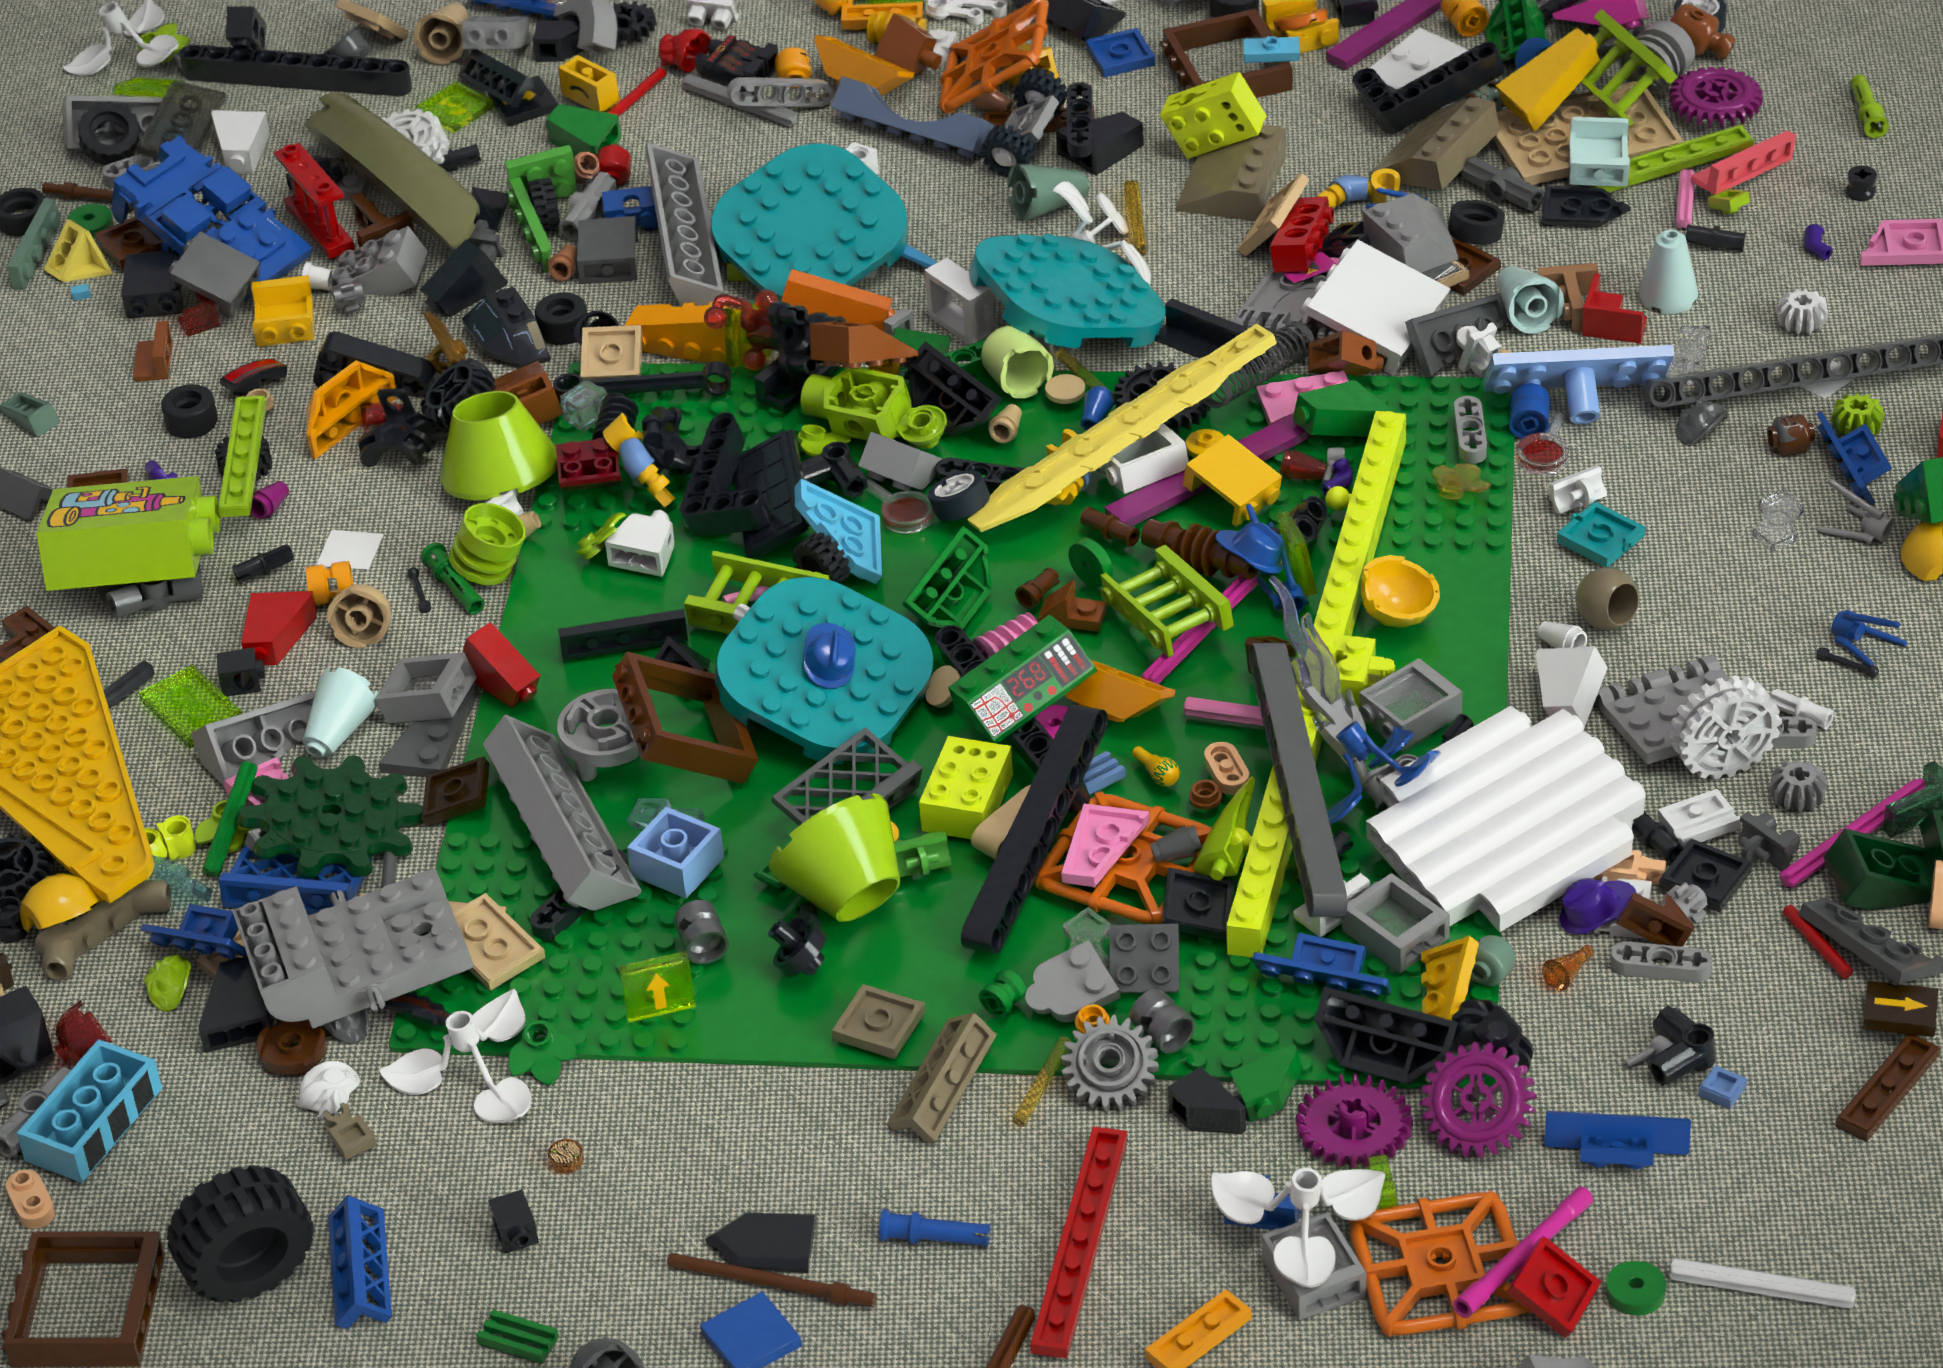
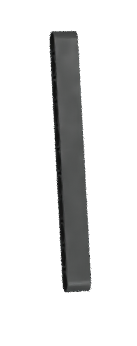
M1943 333L1654 378L1644 384L1642 396L1646 403L1652 406L1670 407L1696 403L1697 401L1702 402L1942 364ZM1925 343L1928 347V354L1924 359H1921L1918 349ZM1896 348L1899 352V358L1892 364L1889 360V353L1892 349ZM1864 353H1867L1870 357V362L1866 368H1862L1859 363L1860 357ZM1838 357L1841 363L1840 369L1833 373L1830 363L1834 358ZM1805 362H1809L1811 373L1804 378L1801 374V367ZM1779 366L1782 370V377L1778 382H1774L1771 373L1775 367ZM1750 371L1753 381L1749 386L1745 387L1742 383V376L1745 372ZM1720 375L1723 379V387L1715 392L1712 382ZM1691 380L1694 390L1691 395L1686 397L1683 393V386L1687 381ZM1662 385L1665 390L1664 396L1661 400L1656 401L1653 391L1657 386Z
M1284 642L1251 643L1249 649L1250 670L1309 917L1345 916L1347 912L1346 888L1286 644Z

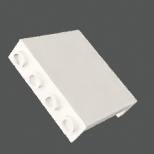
M1357 240L1351 249L1345 248L1339 258V265H1332L1326 276V282L1322 280L1319 282L1313 293V299L1310 297L1306 299L1300 313L1304 314L1301 323L1307 325L1310 319L1314 318L1338 332L1343 330L1374 340L1377 344V352L1388 358L1383 371L1394 376L1414 349L1405 321L1443 310L1450 288Z

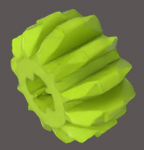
M1857 392L1854 396L1844 394L1843 399L1836 400L1831 415L1832 427L1836 429L1837 435H1847L1866 424L1872 435L1880 434L1882 423L1884 422V407L1880 405L1879 399H1871L1869 394L1864 396L1859 395Z

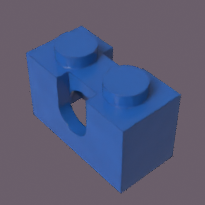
M652 186L602 192L605 218L635 216L636 225L642 226L644 230L659 228ZM632 199L640 202V206L626 208L623 206L626 201Z

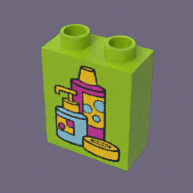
M199 476L53 489L36 532L46 591L195 577L201 555L214 553L213 532L220 531L217 496H202Z

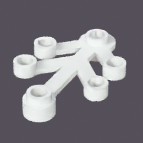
M928 0L926 14L936 20L945 19L949 15L967 18L969 24L979 25L984 21L983 10L981 9L991 10L992 15L995 17H1003L1007 15L1008 8L1007 2L1003 0ZM967 6V7H974V8H972V9H966V8H961V7Z

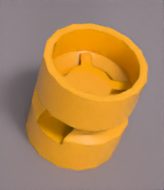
M1442 0V13L1462 36H1476L1487 27L1489 13L1478 0Z
M350 561L332 563L330 568H326L323 564L306 566L308 591H313L316 606L329 604L330 600L334 599L340 591L350 585H354ZM329 578H336V588H330Z

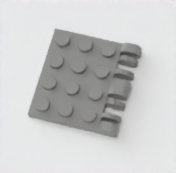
M1272 265L1235 315L1232 322L1250 328L1256 323L1262 327L1263 321H1266L1264 328L1271 333L1290 322H1301L1304 314L1300 313L1304 302L1308 297L1313 299V293L1321 280L1326 282V276L1329 271L1293 283L1281 272H1274ZM1311 318L1306 325L1312 332L1313 337H1315L1316 329H1319L1317 339L1338 332L1314 318ZM1289 327L1296 330L1303 337L1305 343H1309L1306 334L1297 327ZM1287 330V332L1291 334L1297 340V342L1301 339L1293 331ZM1286 335L1288 341H1294L1290 336Z
M1714 655L1701 657L1698 659V662L1696 660L1688 661L1687 671L1689 677H1691L1690 679H1686L1683 670L1675 665L1669 667L1668 672L1665 669L1644 674L1641 676V681L1637 677L1629 679L1628 688L1630 694H1632L1629 697L1626 696L1624 688L1618 683L1611 684L1609 686L1610 689L1607 686L1600 687L1594 703L1647 765L1677 756L1679 754L1671 744L1673 741L1669 736V731L1675 729L1671 721L1672 718L1679 716L1678 707L1689 702L1687 697L1691 693L1698 694L1701 692V686L1707 683L1711 686L1715 684L1718 678H1723L1724 681L1730 679L1721 669L1720 663Z

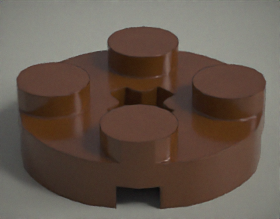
M278 1019L279 1024L273 1026L270 1030L269 1025L266 1026L257 1038L256 1047L263 1069L269 1074L305 1075L326 1054L327 1041L323 1028L319 1027L312 1029L309 1019L298 1022ZM292 1042H297L298 1044L295 1047L286 1048L289 1047Z

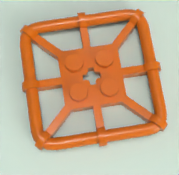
M1032 0L1027 5L1003 18L997 17L991 21V25L963 39L959 43L952 44L949 48L950 52L947 57L945 72L940 80L942 89L939 109L942 112L952 113L956 108L986 92H994L997 86L1039 64L1043 39L1048 31L1046 25L1049 7L1047 0ZM1036 16L1035 22L1027 26L1030 23V21ZM1032 39L1030 51L1017 49L1018 46ZM964 56L967 57V60L957 65L958 59H962ZM1001 67L1006 68L1005 70L995 74L997 69ZM981 80V83L968 89L975 81Z
M1103 791L1094 793L1093 797L1090 798L1089 804L1148 811L1150 822L1106 873L1093 893L1058 882L1062 881L1061 873L1064 864L1056 865L1070 848L1081 813L1079 811L1068 828L1062 829L1058 834L1057 843L1046 856L1034 881L1036 887L1051 894L1087 905L1089 910L1097 913L1102 910L1141 924H1161L1163 902L1158 908L1149 890L1148 883L1155 873L1166 877L1168 867L1199 873L1194 870V864L1199 852H1197L1188 867L1168 861L1156 863L1150 844L1156 842L1162 836L1153 834V830L1161 824L1174 829H1178L1183 825L1186 828L1194 825L1200 843L1203 845L1212 827L1168 813L1161 806L1150 807L1116 795L1104 794ZM1128 854L1133 855V857L1131 858H1122L1126 857ZM1115 884L1137 890L1146 911L1106 897Z
M1491 1190L1487 1193L1475 1192L1428 1200L1427 1197L1418 1198L1416 1203L1376 1209L1368 1218L1356 1221L1349 1220L1348 1222L1350 1238L1356 1257L1366 1271V1290L1375 1320L1379 1327L1382 1328L1381 1332L1389 1337L1451 1327L1461 1330L1466 1329L1468 1324L1515 1317L1531 1312L1506 1292L1511 1285L1506 1282L1492 1294L1508 1301V1303L1480 1307L1468 1318L1457 1314L1453 1307V1301L1459 1296L1458 1291L1466 1290L1472 1283L1478 1281L1486 1274L1482 1262L1502 1259L1520 1243L1516 1239L1507 1209L1502 1200H1500V1195ZM1474 1208L1463 1223L1437 1228L1433 1214ZM1488 1213H1493L1502 1242L1476 1246L1472 1233ZM1420 1217L1425 1230L1401 1233L1382 1223ZM1365 1234L1397 1248L1401 1259L1373 1264ZM1442 1257L1444 1261L1449 1262L1446 1264H1437L1436 1258ZM1520 1268L1513 1274L1514 1278L1517 1275ZM1407 1275L1410 1288L1392 1311L1388 1313L1379 1281L1380 1279ZM1446 1294L1451 1309L1450 1313L1403 1320L1420 1298Z

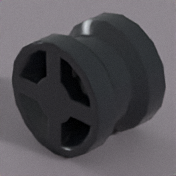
M1863 165L1851 168L1848 172V181L1850 183L1847 185L1846 191L1848 197L1856 201L1872 199L1876 193L1874 183L1877 180V172L1873 168Z

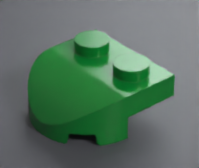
M895 328L894 336H892L917 351L926 341L942 354L949 353L952 338L946 335Z

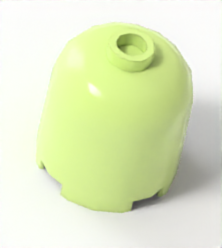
M1004 326L993 331L987 337L982 347L981 360L983 366L1001 389L1013 398L1025 399L1038 393L1037 388L1045 380L1049 381L1051 379L1054 369L1053 357L1030 334L1028 335L1012 326Z

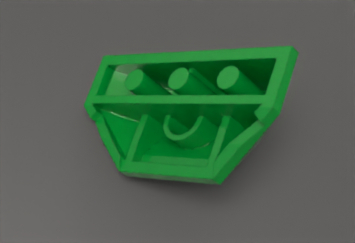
M1498 0L1499 3L1493 9L1485 28L1487 42L1496 44L1503 63L1515 62L1518 49L1527 39L1538 37L1547 40L1544 17L1536 0Z
M962 526L906 596L902 605L926 625L939 628L955 625L963 629L992 591L990 567L987 559L988 545L966 527Z

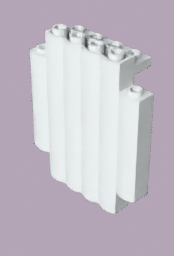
M1509 706L1431 750H1439L1441 754L1423 773L1411 782L1396 787L1394 782L1402 775L1397 770L1380 779V798L1389 808L1366 821V838L1406 884L1450 914V926L1480 910L1492 925L1501 932L1563 896L1568 887L1574 882L1581 879H1592L1632 855L1634 839L1632 832L1633 820L1644 814L1646 794L1638 781H1632L1625 775V770L1619 760L1612 759L1605 754L1601 741L1584 731L1583 723L1578 716L1571 715L1562 709L1532 726L1529 717L1524 712H1519L1514 707ZM1414 761L1408 763L1405 766H1411Z

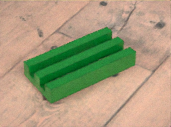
M494 1309L489 1314L490 1321L486 1320L483 1324L484 1330H479L476 1335L477 1344L541 1364H543L559 1338L558 1329ZM493 1333L509 1337L512 1340L493 1335ZM525 1343L541 1347L542 1349L525 1345Z

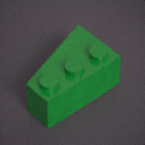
M1943 457L1922 461L1895 484L1896 493L1893 495V502L1900 516L1931 524L1943 522Z

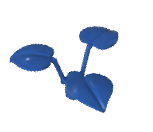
M1357 721L1350 723L1336 735V739L1347 751L1342 756L1347 761L1354 782V789L1327 812L1330 825L1348 814L1362 798L1361 792L1363 789L1353 758L1356 757L1358 761H1362L1373 753L1376 757L1368 764L1370 769L1385 760L1402 774L1394 782L1396 787H1400L1423 773L1438 758L1441 752L1439 750L1428 751V753L1415 760L1411 766H1401L1390 756L1402 749L1414 736L1412 730H1403L1394 726L1389 739L1383 748L1380 749L1373 743V740Z

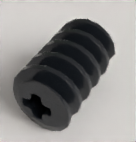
M617 392L608 393L603 399L591 440L604 438L603 430L621 413L627 417L628 424L634 429L639 414L637 404L623 394Z

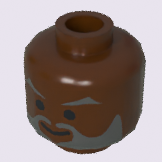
M1801 414L1777 417L1772 422V426H1769L1767 429L1768 443L1771 450H1776L1781 456L1806 453L1810 448L1811 441L1815 440V429L1813 424L1808 423Z

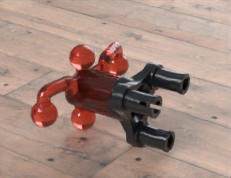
M769 289L761 290L755 297V304L759 310L753 309L751 303L746 299L720 294L714 298L712 307L708 308L704 314L705 324L709 328L720 329L727 321V314L723 309L724 306L741 310L740 326L746 331L747 340L751 344V348L743 356L745 366L752 371L760 370L766 364V355L763 350L779 351V369L787 375H797L799 373L813 375L819 368L818 360H811V355L805 356L810 347V323L846 322L843 317H832L826 313L814 312L808 314L804 306H791L787 302L778 301L776 293Z

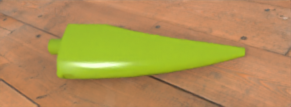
M1253 776L1237 791L1211 828L1195 861V871L1211 876L1214 880H1222L1225 876L1237 875L1244 856L1243 841L1236 845H1230L1229 843L1235 827L1246 830L1247 816L1255 784Z

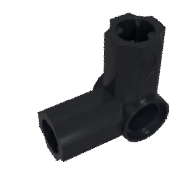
M831 442L823 448L822 454L801 462L804 480L814 485L827 480L833 481L844 496H850L852 499L862 496L864 490L868 487L867 478L851 457L849 447L844 442Z
M1668 1005L1659 1011L1657 1018L1653 1021V1030L1660 1036L1666 1037L1673 1045L1648 1060V1069L1653 1074L1654 1079L1664 1086L1669 1085L1691 1070L1701 1071L1711 1068L1716 1061L1714 1031L1706 1024L1693 1022L1676 1007L1671 1008Z

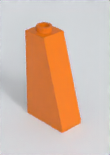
M794 269L789 274L781 301L787 302L791 306H804L808 314L821 312L832 317L840 316L848 323L869 324L884 331L883 321L895 314V310L890 309L893 301L892 298Z

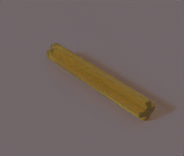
M1135 179L1133 181L1127 180L1124 183L1129 240L1130 244L1137 249L1141 256H1144L1146 254V240L1139 182Z

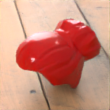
M701 29L683 30L676 36L665 34L660 40L658 48L661 65L676 64L682 71L686 73L692 72L696 68V57L700 53L708 54V46L712 41L711 37Z

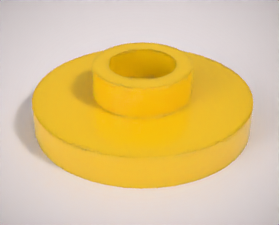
M1211 429L1195 431L1186 439V450L1189 455L1195 458L1224 438V435Z

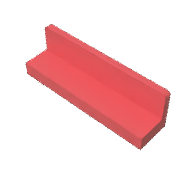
M1787 130L1693 174L1691 182L1714 195L1730 189L1792 160L1796 134Z

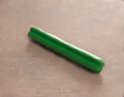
M243 761L240 765L202 868V872L205 875L218 877L238 825L236 816L246 803L258 770L257 765L254 763Z

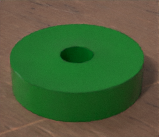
M101 204L80 206L71 211L67 219L88 230L93 239H95V233L114 225L111 210Z
M1082 538L1069 548L1068 557L1076 575L1088 586L1094 588L1101 587L1100 575L1107 573L1111 578L1113 577V565L1108 554L1094 540Z
M1636 1260L1626 1261L1616 1265L1609 1272L1606 1280V1296L1609 1303L1622 1313L1634 1316L1647 1315L1659 1309L1663 1304L1666 1296V1280L1663 1273L1650 1263Z

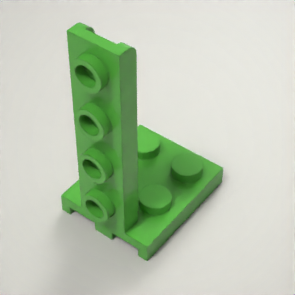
M570 145L504 161L507 170V187L509 189L506 192L508 204L514 210L518 226L524 227L522 228L526 244L532 245L531 254L534 262L540 263L544 273L549 272L548 262L551 258L549 254L552 250L529 198L527 182L551 178L556 199L570 196L577 192L573 152Z

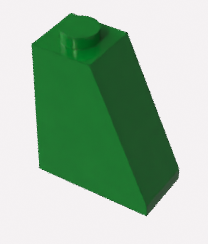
M558 104L546 119V129L549 132L550 142L558 147L570 145L574 157L581 152H590L596 156L601 148L612 144L616 145L621 139L619 116L616 114Z
M1352 380L1298 394L1293 421L1310 435L1368 437L1375 411L1392 412V409L1357 381Z

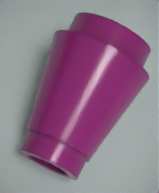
M277 481L253 493L251 514L258 519L270 518L289 495L288 486L282 481Z

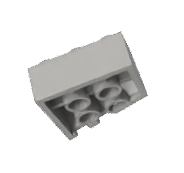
M1412 193L1385 203H1377L1371 208L1362 210L1364 234H1368L1371 241L1370 246L1421 273L1458 260V254L1441 209L1418 195Z

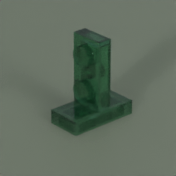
M1932 761L1923 767L1922 779L1925 781L1926 788L1885 806L1883 831L1892 838L1912 830L1914 827L1919 826L1933 810L1943 809V768L1936 761Z

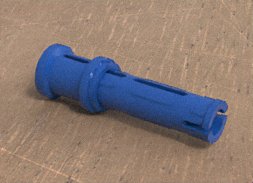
M883 1208L879 1225V1240L886 1241L887 1238L909 1240L910 1244L920 1243L921 1239L988 1247L990 1236H981L975 1233L989 1234L991 1232V1224L923 1218V1214L913 1211L912 1215L890 1213L889 1209Z

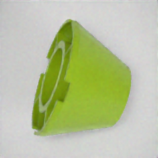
M505 391L484 392L464 399L453 409L440 474L443 488L448 494L466 500H491L494 497H499L501 492L516 488L519 494L541 484L557 470L556 446L516 395Z
M872 793L870 795L872 799L862 800L859 795L847 798L827 807L798 826L789 834L792 841L783 850L777 847L769 860L768 868L773 877L840 922L860 918L886 902L898 889L900 875L889 807L880 794Z

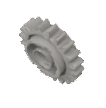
M1116 1015L1111 1017L1109 1024H1105L1103 1018L1098 1016L1097 1027L1095 1028L1085 1021L1086 1033L1082 1034L1074 1030L1073 1037L1076 1043L1065 1042L1066 1051L1070 1054L1061 1056L1062 1064L1068 1066L1062 1070L1064 1079H1070L1067 1083L1068 1090L1075 1091L1078 1089L1076 1096L1079 1102L1089 1097L1090 1109H1094L1098 1102H1102L1104 1112H1108L1111 1103H1115L1118 1110L1123 1111L1124 1100H1128L1133 1106L1137 1105L1135 1094L1138 1093L1141 1096L1147 1097L1148 1092L1144 1084L1155 1085V1077L1151 1073L1159 1071L1158 1062L1153 1061L1158 1057L1157 1048H1150L1153 1044L1151 1035L1142 1038L1144 1033L1142 1025L1131 1030L1130 1018H1127L1122 1025H1118ZM1109 1058L1119 1061L1118 1065L1111 1069L1101 1066Z

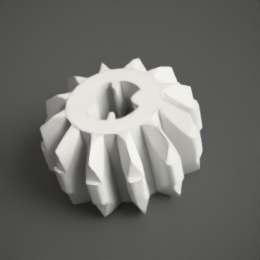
M1807 288L1804 291L1794 289L1792 293L1785 292L1783 298L1779 299V304H1777L1779 326L1785 327L1788 333L1794 331L1798 335L1801 333L1811 335L1812 331H1821L1822 326L1826 324L1828 319L1826 298L1819 296L1818 291L1808 292Z

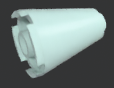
M1669 229L1658 234L1639 287L1640 302L1649 310L1655 307L1660 309L1661 314H1679L1692 308V303L1695 300L1697 302L1698 288L1686 237L1677 230Z
M1508 266L1499 273L1497 278L1498 289L1508 319L1514 327L1523 333L1536 334L1550 328L1549 324L1555 318L1559 319L1564 307L1563 292L1553 280L1517 266Z
M330 667L326 668L318 682L303 737L306 751L317 758L331 756L378 705L375 699L379 693L377 690L374 694L368 688L370 682L359 674L345 668L338 667L335 672H329Z

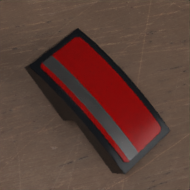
M274 358L254 361L227 373L220 379V385L231 390V394L244 396L249 391L260 389L261 382H274L275 378L287 377V366Z

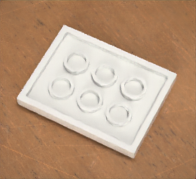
M1419 27L1370 68H1373L1393 92L1463 54L1468 49ZM1461 97V98L1457 99L1456 101H1454V102H1452V103L1446 105L1445 107H1447V106H1449V105H1452V104H1454V103L1460 102L1463 97Z

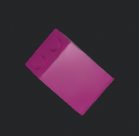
M1589 0L1552 13L1554 19L1601 25L1594 16L1602 9L1628 31L1644 26L1643 21L1650 19L1644 0Z

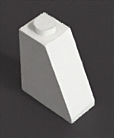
M213 110L211 114L215 134L225 167H230L236 173H254L270 136L266 112Z
M1596 647L1538 649L1536 659L1542 703L1546 713L1550 717L1564 709L1571 715L1578 716L1585 727L1608 668Z

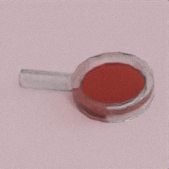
M1555 413L1553 415L1547 433L1528 435L1518 443L1517 462L1526 472L1535 475H1550L1563 470L1568 464L1569 447L1566 441L1558 436L1565 420V416L1562 413Z
M867 480L868 487L865 490L883 502L881 506L882 520L888 529L896 533L908 534L921 531L932 523L934 511L927 495L918 491H901L891 494L873 480Z

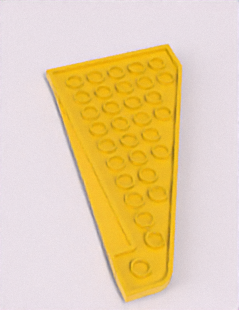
M60 625L0 663V809L28 835L34 836L36 842L41 843L42 847L71 874L85 880L100 898L111 904L151 876L155 862L90 644Z

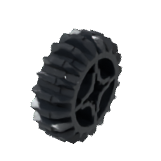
M469 358L466 361L462 359L457 364L453 363L450 368L443 370L440 376L435 377L436 380L432 384L428 385L429 390L423 394L424 399L420 404L422 406L421 412L427 421L431 422L438 431L449 432L452 412L455 406L473 395L494 391L496 388L494 384L495 378L489 369L478 360Z
M9 832L5 839H0V898L13 896L22 902L31 887L47 876L55 875L52 856L42 847L41 843L36 842L34 836L27 838L23 833H20L15 838Z

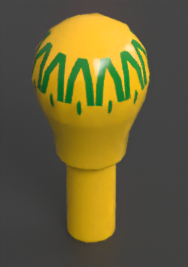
M1140 746L1133 749L1132 756L1145 765L1146 770L1157 785L1170 787L1178 782L1180 767L1174 760L1152 755Z

